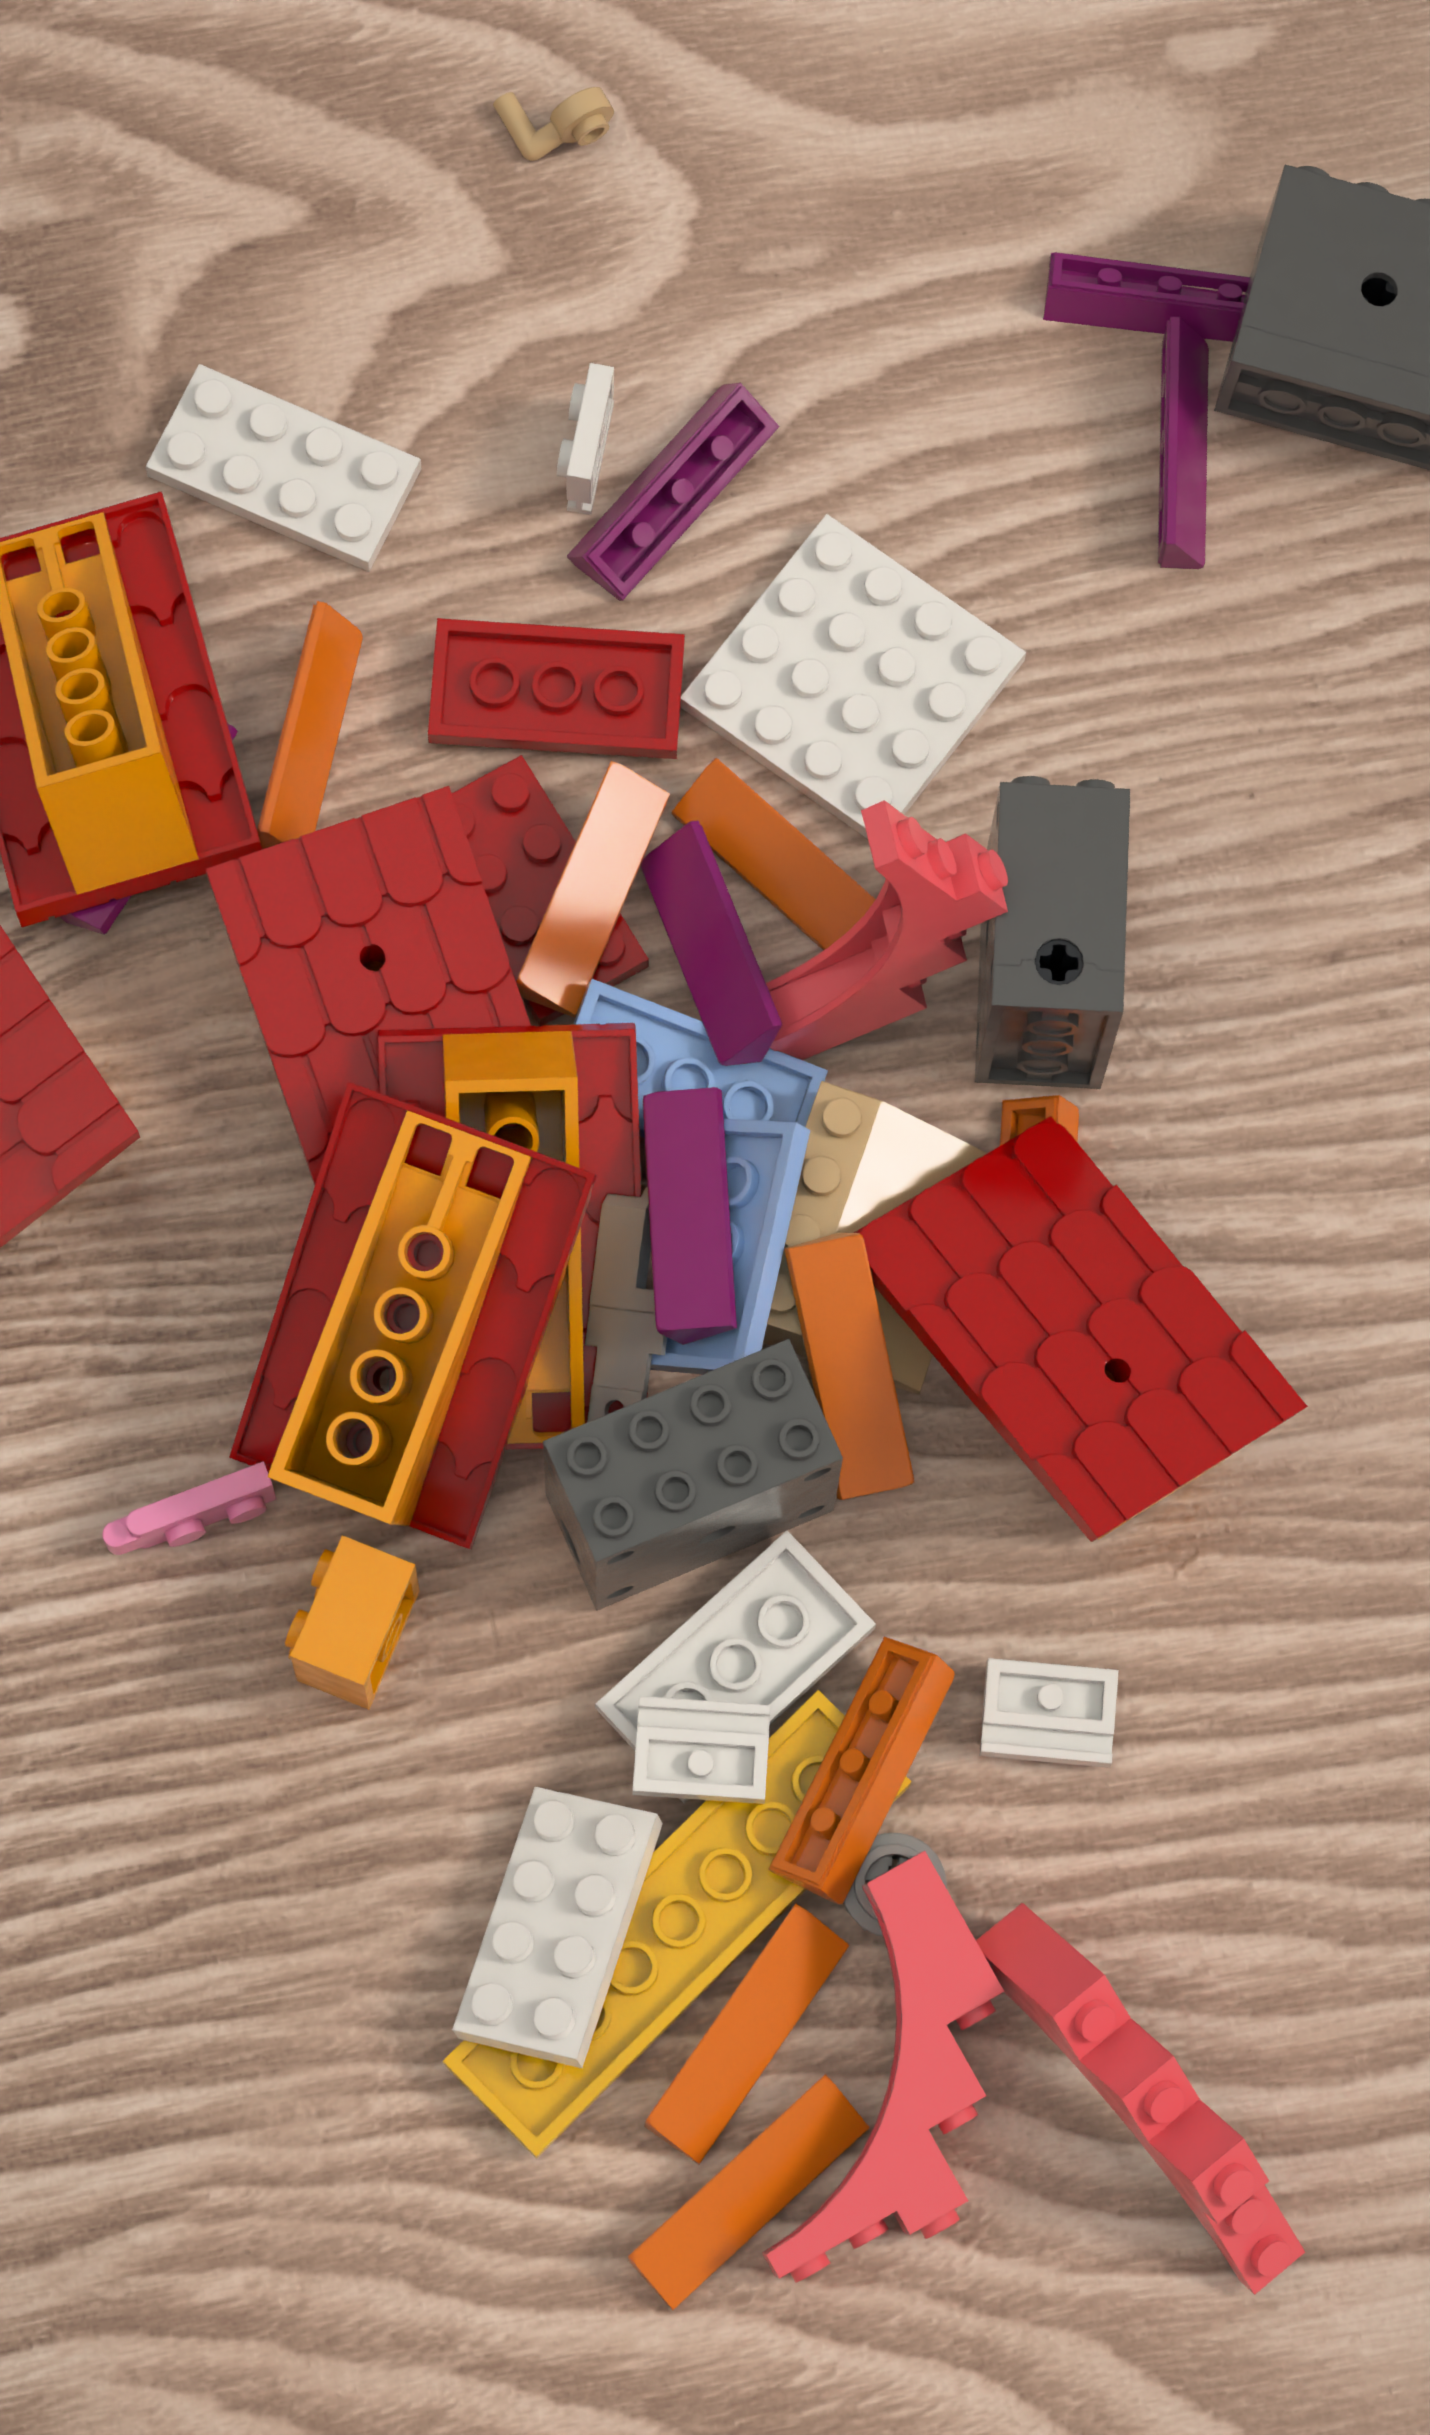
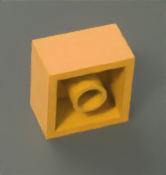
M342 1535L335 1552L328 1549L323 1551L311 1580V1586L316 1587L313 1604L309 1612L302 1609L297 1611L289 1628L285 1646L291 1648L288 1658L292 1661L298 1682L370 1710L420 1592L416 1565Z

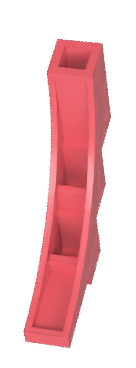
M885 800L861 810L874 866L886 878L877 899L865 915L846 934L804 964L766 983L782 1022V1026L770 1048L804 1060L926 1009L927 1005L922 984L927 982V977L967 961L961 938L966 935L967 929L1008 912L1002 887L1008 885V876L1005 866L996 851L993 849L987 850L966 833L947 842L942 838L936 839L921 828L915 818L906 817Z
M926 1851L913 1856L862 1886L877 1917L888 1951L894 1982L896 2031L894 2057L888 2087L876 2123L859 2157L841 2184L821 2207L798 2228L762 2252L774 2276L779 2279L790 2273L795 2283L818 2272L831 2263L825 2252L849 2239L854 2249L875 2239L889 2229L884 2218L892 2213L905 2234L911 2235L920 2229L924 2238L928 2239L958 2222L960 2218L955 2209L968 2202L967 2197L928 2129L938 2124L942 2133L946 2134L978 2115L973 2104L986 2097V2094L947 2024L956 2020L961 2030L972 2026L996 2011L990 2000L1005 1991Z
M1024 1903L1017 1906L976 1940L1005 1991L1004 1993L1060 2048L1126 2124L1194 2212L1243 2285L1255 2295L1305 2253L1265 2186L1269 2179L1245 2139L1200 2100L1175 2057L1131 2019L1105 1974Z

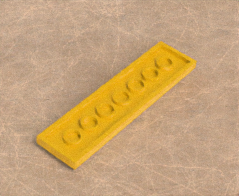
M819 1690L769 1738L764 1804L706 1800L653 1852L583 2068L465 2040L443 2060L445 2067L536 2159L806 1891V1889L772 1873L769 1867L845 1717ZM905 1777L893 1803L910 1787L912 1781L909 1778Z

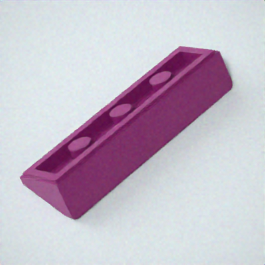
M1054 252L1050 256L1043 320L1164 334L1167 320L1170 321V317H1180L1203 339L1233 342L1244 304L1245 295H1242V292L1247 291L1250 277ZM1194 287H1203V288L1218 289V291L1208 290V289H1201V288H1194Z
M1170 317V321L1167 320L1162 341L1158 564H1160V568L1201 569L1205 565L1209 348L1206 341L1180 317Z
M741 382L722 385L569 552L567 558L619 601L624 600L780 426Z
M690 821L652 850L643 859L641 869L718 1062L724 1066L762 1062L779 1032L782 1022L702 825H700L699 821Z
M717 1087L661 1091L643 1096L656 1329L660 1334L682 1345L737 1328L722 1090Z

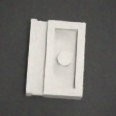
M590 363L586 384L575 383L569 407V420L578 422L574 441L562 440L557 465V476L566 477L567 511L588 515L592 513L614 407V367Z
M988 1658L979 1756L1110 1768L1113 1755L1112 1745L1119 1670Z
M639 1696L632 1795L764 1804L771 1705Z

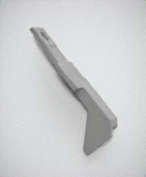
M648 1187L645 1188L641 1197L607 1194L602 1203L585 1345L597 1346L587 1423L607 1415L610 1405L616 1400L620 1401L623 1407L645 1399L648 1391L652 1354L665 1355L667 1337L660 1334L656 1329L654 1290L646 1289L651 1252Z

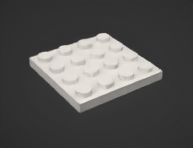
M826 514L682 694L680 707L868 839L861 810L885 800L905 815L1023 664L1026 651Z

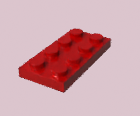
M437 618L428 743L677 759L685 634Z
M522 755L452 793L516 982L576 843ZM621 913L592 978L612 987L649 967V958ZM522 998L539 1026L546 1025L564 1015V1013Z

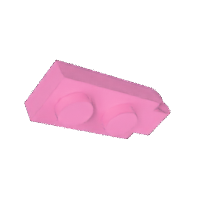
M264 1461L130 1512L126 1517L108 1523L102 1533L107 1549L112 1554L122 1555L138 1548L146 1549L165 1541L168 1542L170 1547L181 1546L202 1537L206 1533L204 1527L229 1518L231 1524H237L263 1514L267 1510L265 1504L276 1500L271 1479L267 1477L268 1472Z

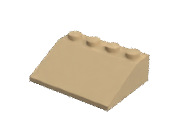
M821 1081L805 1126L810 1130L784 1248L836 1233H854L871 1221L888 1213L920 1194L923 1190L935 1185L987 1153L884 1101ZM783 1251L763 1343L775 1345L790 1339L795 1353L807 1357L785 1251ZM874 1286L894 1385L897 1388L919 1395L933 1355Z

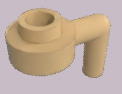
M600 87L586 88L565 99L551 113V122L538 131L533 127L513 92L500 96L493 103L495 110L521 154L529 161L539 160L562 143L577 142L578 145L585 146L597 141L609 130L608 122L614 115V109Z

